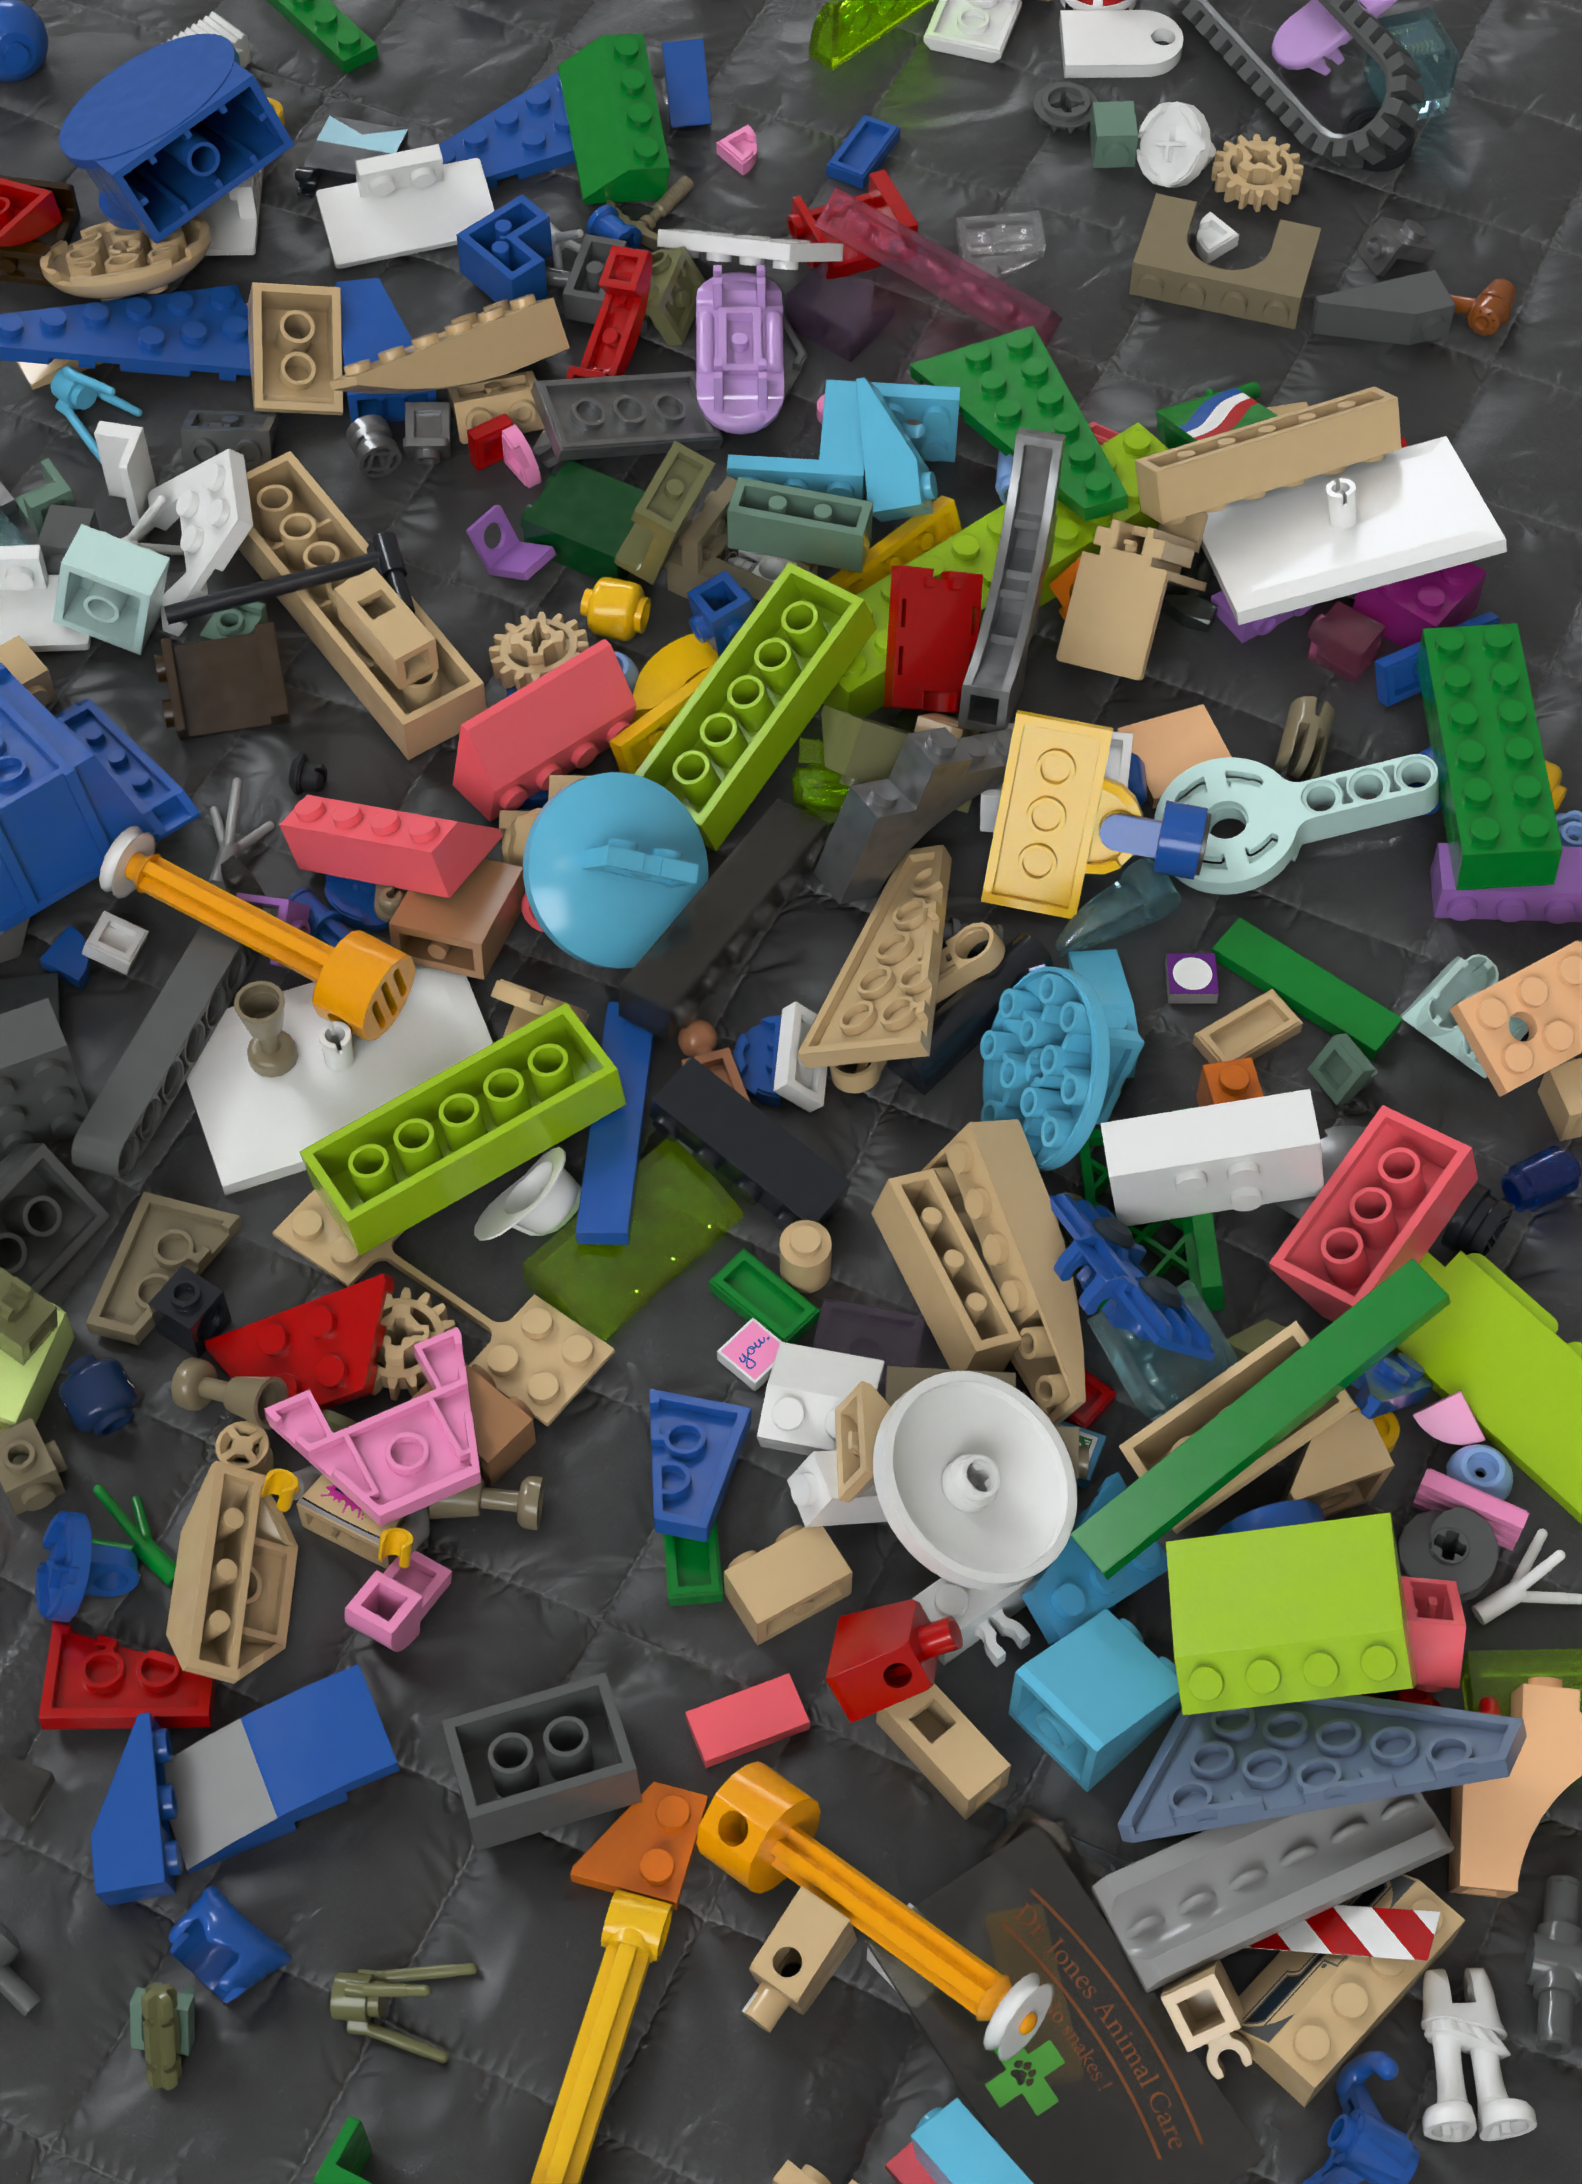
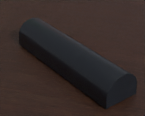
M1025 933L1018 934L1005 946L1004 957L993 971L961 988L934 1014L930 1056L888 1060L887 1067L923 1095H926L981 1042L984 1033L991 1030L999 1011V1001L1003 991L1008 988L1012 989L1029 973V968L1046 964L1047 967H1053V961L1047 949L1033 936Z

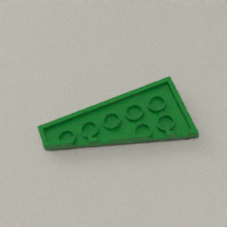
M1034 326L1015 330L909 364L911 378L919 385L925 383L931 386L960 387L959 412L962 413L963 421L1005 456L1009 454L1014 455L1016 434L1019 428L1066 435L1058 500L1085 522L1128 509V495Z

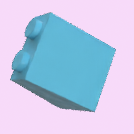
M1107 1608L1023 1664L1015 1672L1008 1714L1086 1792H1089L1181 1707L1175 1664L1166 1657L1161 1656L1158 1658L1143 1644L1142 1635L1131 1622L1124 1618L1118 1620Z

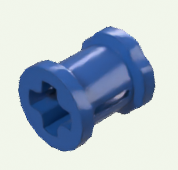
M611 205L599 207L587 222L586 232L589 235L627 241V248L638 249L641 243V231L636 226L627 225L619 218L618 211Z

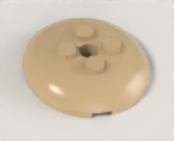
M195 216L189 220L190 222L185 223L156 244L141 230L121 229L107 221L81 230L82 239L70 245H67V242L63 240L51 246V250L41 257L40 266L43 276L51 285L65 293L78 297L111 301L140 293L156 294L166 290L169 283L190 272L203 259L210 247L211 231L207 221L199 216Z

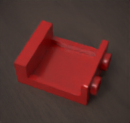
M885 169L869 174V192L810 210L801 196L792 198L791 215L787 216L788 230L792 239L809 240L810 243L831 242L844 244L843 261L806 262L809 268L816 269L823 283L917 256L918 223Z

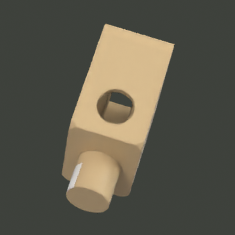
M801 1886L751 1963L749 1970L759 1986L741 2012L769 2033L788 2006L804 2015L857 1942L851 1920ZM790 1964L802 1965L796 1975L792 1977L781 1976V1972L786 1966Z

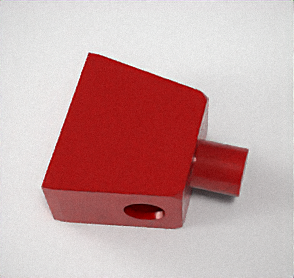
M913 1599L841 1616L838 1620L825 1680L850 1723L858 1721L927 1691L933 1686L938 1657L963 1647L961 1630L957 1621L952 1616L930 1622L921 1604Z

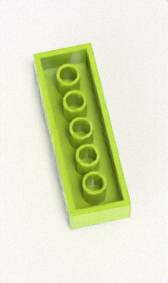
M788 562L635 772V775L658 783L677 797L693 817L705 846L717 852L877 629L865 600Z
M566 1002L299 1151L312 1186L359 1256L623 1107L626 1105L617 1067Z

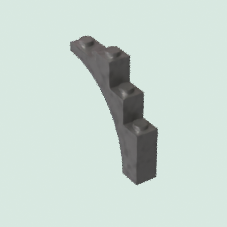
M1019 428L1016 434L1008 496L993 577L977 643L962 684L957 728L986 733L1006 730L1022 692L1028 646L1038 623L1043 579L1053 553L1057 522L1056 507L1066 437L1064 434Z

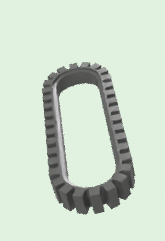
M1171 0L1176 7L1182 10V14L1191 23L1196 25L1195 28L1209 40L1214 49L1223 55L1225 61L1237 70V74L1247 84L1252 86L1251 89L1259 98L1266 102L1267 107L1280 117L1279 120L1290 131L1295 133L1294 136L1298 141L1327 162L1338 167L1343 164L1348 169L1363 168L1364 159L1374 165L1387 158L1383 146L1384 143L1397 150L1407 139L1398 130L1400 125L1414 128L1420 113L1409 105L1423 102V86L1416 82L1417 79L1422 77L1419 68L1409 58L1411 54L1405 47L1396 41V38L1381 25V22L1366 9L1360 0H1318L1379 64L1385 75L1386 93L1382 107L1371 122L1361 130L1349 134L1333 133L1211 0Z

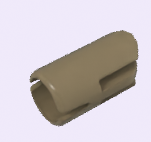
M1315 696L1299 697L1291 703L1274 767L1275 771L1281 772L1289 761L1287 776L1299 779L1308 765L1305 781L1321 777L1335 719L1334 708L1329 702L1324 701L1319 716L1315 715L1317 697Z

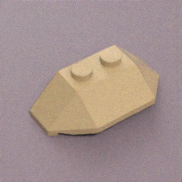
M219 1461L211 1464L180 1534L166 1636L183 1671L234 1684L286 1649L298 1545L283 1512L277 1509V1503L272 1495H268L265 1498L260 1496L266 1475Z

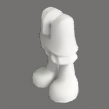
M1445 1969L1426 1970L1423 1979L1421 2028L1425 2030L1424 2036L1427 2038V2041L1433 2045L1437 2081V2103L1428 2107L1422 2117L1424 2136L1443 2142H1463L1471 2139L1477 2131L1473 2108L1467 2100L1461 2052L1471 2055L1477 2096V2120L1480 2139L1483 2141L1503 2140L1533 2131L1537 2127L1534 2109L1526 2101L1509 2098L1505 2089L1499 2060L1509 2057L1511 2054L1502 2042L1507 2037V2032L1501 2023L1494 1991L1485 1969H1465L1463 1982L1465 2003H1452L1449 1979Z

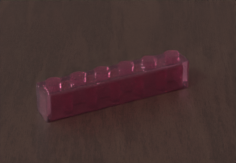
M835 187L814 225L833 239L1002 335L1034 326L1046 348L1063 319L1051 308Z

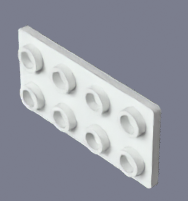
M439 144L357 160L355 183L320 189L316 192L318 206L337 269L457 245L456 234L495 211L480 159L473 158L443 164Z
M264 167L196 215L207 221L211 231V243L205 256L254 255L256 253Z
M40 545L0 546V645L19 635L33 652L88 650L90 648L91 636L53 622L59 575H48Z

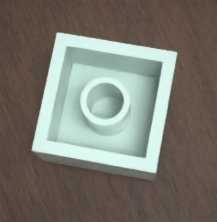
M81 524L61 562L53 622L141 655L160 617L170 557L117 538L105 531H99Z

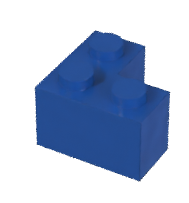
M523 194L456 234L460 273L495 302L508 300L509 303L511 300L529 294H534L536 301L547 298L545 259L553 255L550 216Z

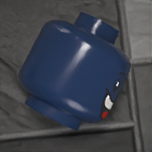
M93 1354L79 1358L66 1368L65 1371L68 1377L60 1385L58 1396L73 1424L79 1431L84 1433L94 1432L97 1437H104L118 1431L131 1422L135 1416L132 1410L136 1407L139 1396L119 1361L113 1358L97 1360Z

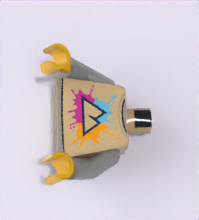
M313 1465L293 1473L285 1469L270 1470L266 1475L260 1494L263 1498L273 1494L279 1495L276 1507L282 1512H286L291 1508L293 1500H299L296 1505L304 1528L385 1569L390 1566L397 1556L400 1557L399 1566L408 1568L411 1562V1554L430 1534L429 1506L380 1527Z

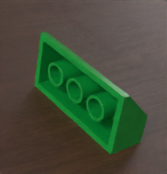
M643 33L602 35L558 65V75L583 205L606 203L607 200H611L614 203L659 200L667 190L670 165Z

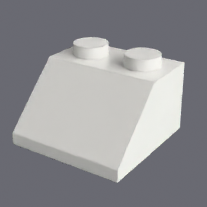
M780 1342L767 1383L757 1433L760 1446L808 1456L813 1451L836 1450L835 1409L861 1381L872 1384L879 1393L885 1361Z

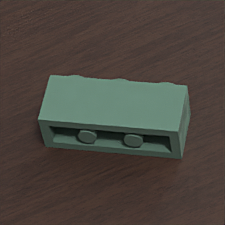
M738 477L727 510L728 548L862 573L872 539L873 502Z

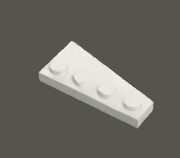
M658 229L657 247L679 248L685 246L691 258H699V251L706 252V260L732 262V255L739 256V264L756 266L765 265V259L773 260L772 268L784 270H798L799 262L843 261L844 244L810 243L809 240L771 239V237L734 235L733 233L690 229Z

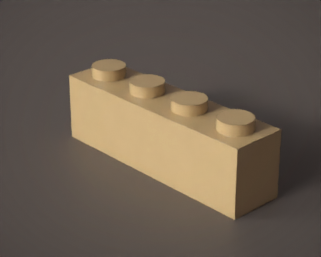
M934 1169L888 1179L871 1214L949 1368L954 1370L1003 1372L1022 1338Z

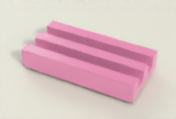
M1427 1468L1411 1506L1423 1512L1449 1510L1456 1507L1472 1510L1490 1524L1497 1539V1544L1513 1551L1530 1514L1520 1507L1431 1468Z

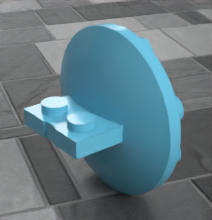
M623 772L601 773L570 783L551 797L543 806L530 829L526 841L523 858V879L527 899L534 917L545 934L566 954L583 963L599 968L626 969L639 967L657 961L672 952L683 942L695 926L704 906L708 889L707 853L703 838L693 817L677 797L666 788L652 780L635 774Z
M1052 966L1031 971L1012 989L1008 988L1003 991L999 1001V1011L992 1028L982 1036L980 1053L984 1059L982 1083L984 1105L981 1111V1121L1019 1119L1039 1171L1057 1169L1068 1163L1081 1150L1092 1133L1095 1124L1101 1125L1100 1123L1108 1121L1121 1094L1120 1089L1126 1077L1130 1075L1145 1042L1137 1031L1108 1027L1105 1012L1097 992L1089 981L1078 972Z

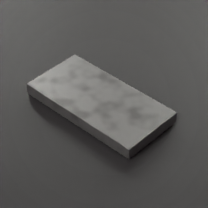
M696 371L534 381L531 389V394L557 461L668 453L674 441L693 451L719 449L724 440L720 429L707 421L699 409L697 403Z

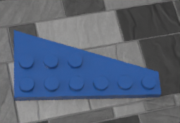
M558 71L439 144L443 164L473 158L480 159L488 189L498 187L497 180L516 175L518 180L575 163Z
M237 285L4 313L0 314V360L49 365L55 358L77 360L81 368L95 369L96 362L120 364V371L190 377L195 371L219 373V380L236 381V375L251 376L248 344V309Z

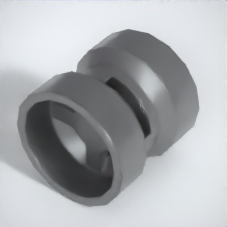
M372 414L362 416L350 424L346 432V438L352 452L356 454L355 459L362 474L371 478H379L391 474L398 468L402 455L396 442L392 439V433L386 419Z

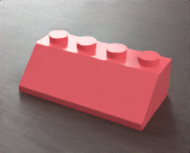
M606 639L601 640L461 724L453 786L489 822L499 817L500 810L516 811L532 795L540 790H549V775H566L576 768L583 769L587 767L598 754L611 747L609 741L633 724L637 704L612 645Z
M306 795L300 800L295 808L279 824L296 864L301 870L383 886H394L399 889L450 898L503 837L501 830L498 828Z
M1382 1105L1269 1262L1270 1269L1322 1317L1334 1322L1413 1258L1418 1264L1421 1262L1478 1180L1473 1148Z

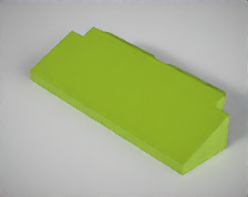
M1460 1251L1445 1267L1427 1252L1419 1265L1449 1295L1451 1303L1391 1352L1395 1356L1398 1353H1403L1419 1363L1425 1370L1422 1376L1433 1384L1432 1389L1442 1398L1461 1390L1484 1436L1582 1524V1343L1570 1342L1567 1344L1556 1335L1558 1331L1557 1320L1482 1254L1471 1253L1466 1255Z

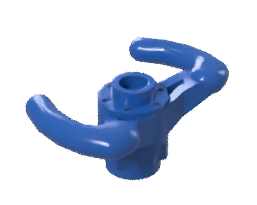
M1367 2051L1357 2055L1343 2066L1335 2083V2090L1339 2096V2102L1343 2111L1333 2122L1327 2137V2145L1331 2148V2155L1321 2169L1316 2171L1311 2178L1305 2179L1301 2184H1358L1362 2181H1366L1369 2184H1408L1412 2179L1419 2162V2149L1413 2145V2142L1407 2139L1408 2135L1384 2122L1364 2084L1366 2079L1372 2074H1377L1387 2081L1397 2077L1399 2073L1398 2065L1386 2052Z

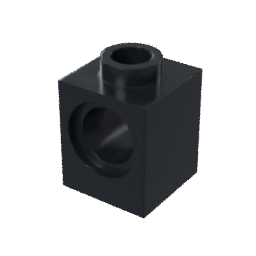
M183 1265L148 1303L158 1333L196 1358H200L207 1350L205 1341L219 1336L232 1321L224 1291Z

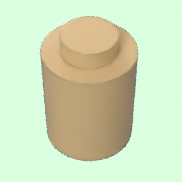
M800 1220L790 1224L781 1234L779 1242L781 1279L798 1293H814L822 1289L831 1276L832 1241L830 1234L821 1224L811 1220Z

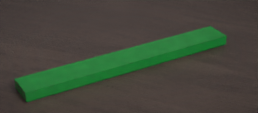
M1412 1258L1070 1534L1071 1537L1103 1576L1109 1580L1451 1303L1449 1295Z

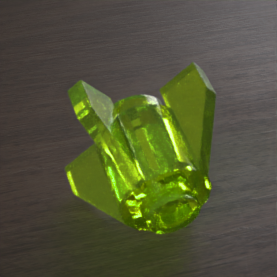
M800 738L798 762L808 763V766L797 767L795 773L790 772V783L794 786V804L805 805V809L794 808L792 832L795 834H814L834 823L850 788L839 783L841 774L825 768L824 743L819 739Z

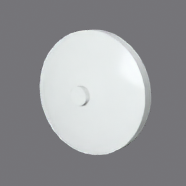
M972 1371L945 1372L927 1378L908 1390L895 1401L883 1418L877 1432L873 1452V1475L878 1500L891 1529L899 1541L913 1557L930 1571L943 1579L967 1588L979 1590L1004 1589L1018 1585L1043 1571L1065 1548L1074 1527L1077 1512V1484L1073 1465L1067 1448L1055 1426L1046 1414L1020 1390L998 1378Z

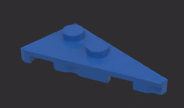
M1391 1352L1351 1383L1352 1386L1360 1389L1354 1398L1356 1405L1361 1410L1360 1413L1368 1419L1422 1402L1433 1384L1422 1376L1425 1370L1419 1363L1403 1353H1398L1395 1356Z

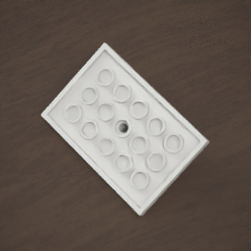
M1447 436L1387 453L1384 459L1377 462H1358L1346 466L1345 471L1339 474H1320L1307 478L1306 482L1301 486L1291 488L1279 487L1266 491V495L1259 499H1240L1228 503L1226 508L1221 511L1207 513L1208 519L1201 543L1238 625L1507 552L1504 534Z
M414 964L416 972L406 1003L389 1029L373 1041H366L351 1033V1029L344 1022L333 1021L332 1023L317 1014L312 1004L316 982L282 991L285 998L282 1030L290 1034L296 1042L298 1059L296 1065L288 1073L273 1078L259 1075L249 1065L247 1048L253 1037L236 1013L235 1007L227 1008L186 1079L225 1196L305 1171L306 1168L299 1151L493 1044L467 976Z

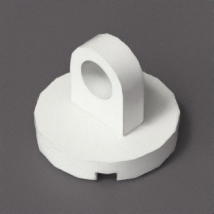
M1178 101L1161 103L1148 113L1140 126L1138 138H1141L1140 150H1136L1137 161L1143 175L1153 184L1169 188L1188 185L1199 176L1202 169H1205L1215 157L1216 149L1210 139L1208 123L1204 114L1194 105Z

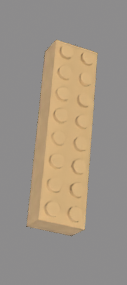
M291 451L246 473L253 527L238 550L263 581L367 554L366 549L369 544ZM349 578L277 596L279 601L408 760L459 734L461 724L487 709L484 682L412 596L415 607L414 614L436 639L439 669L401 690L395 686L339 620L334 588L343 584Z

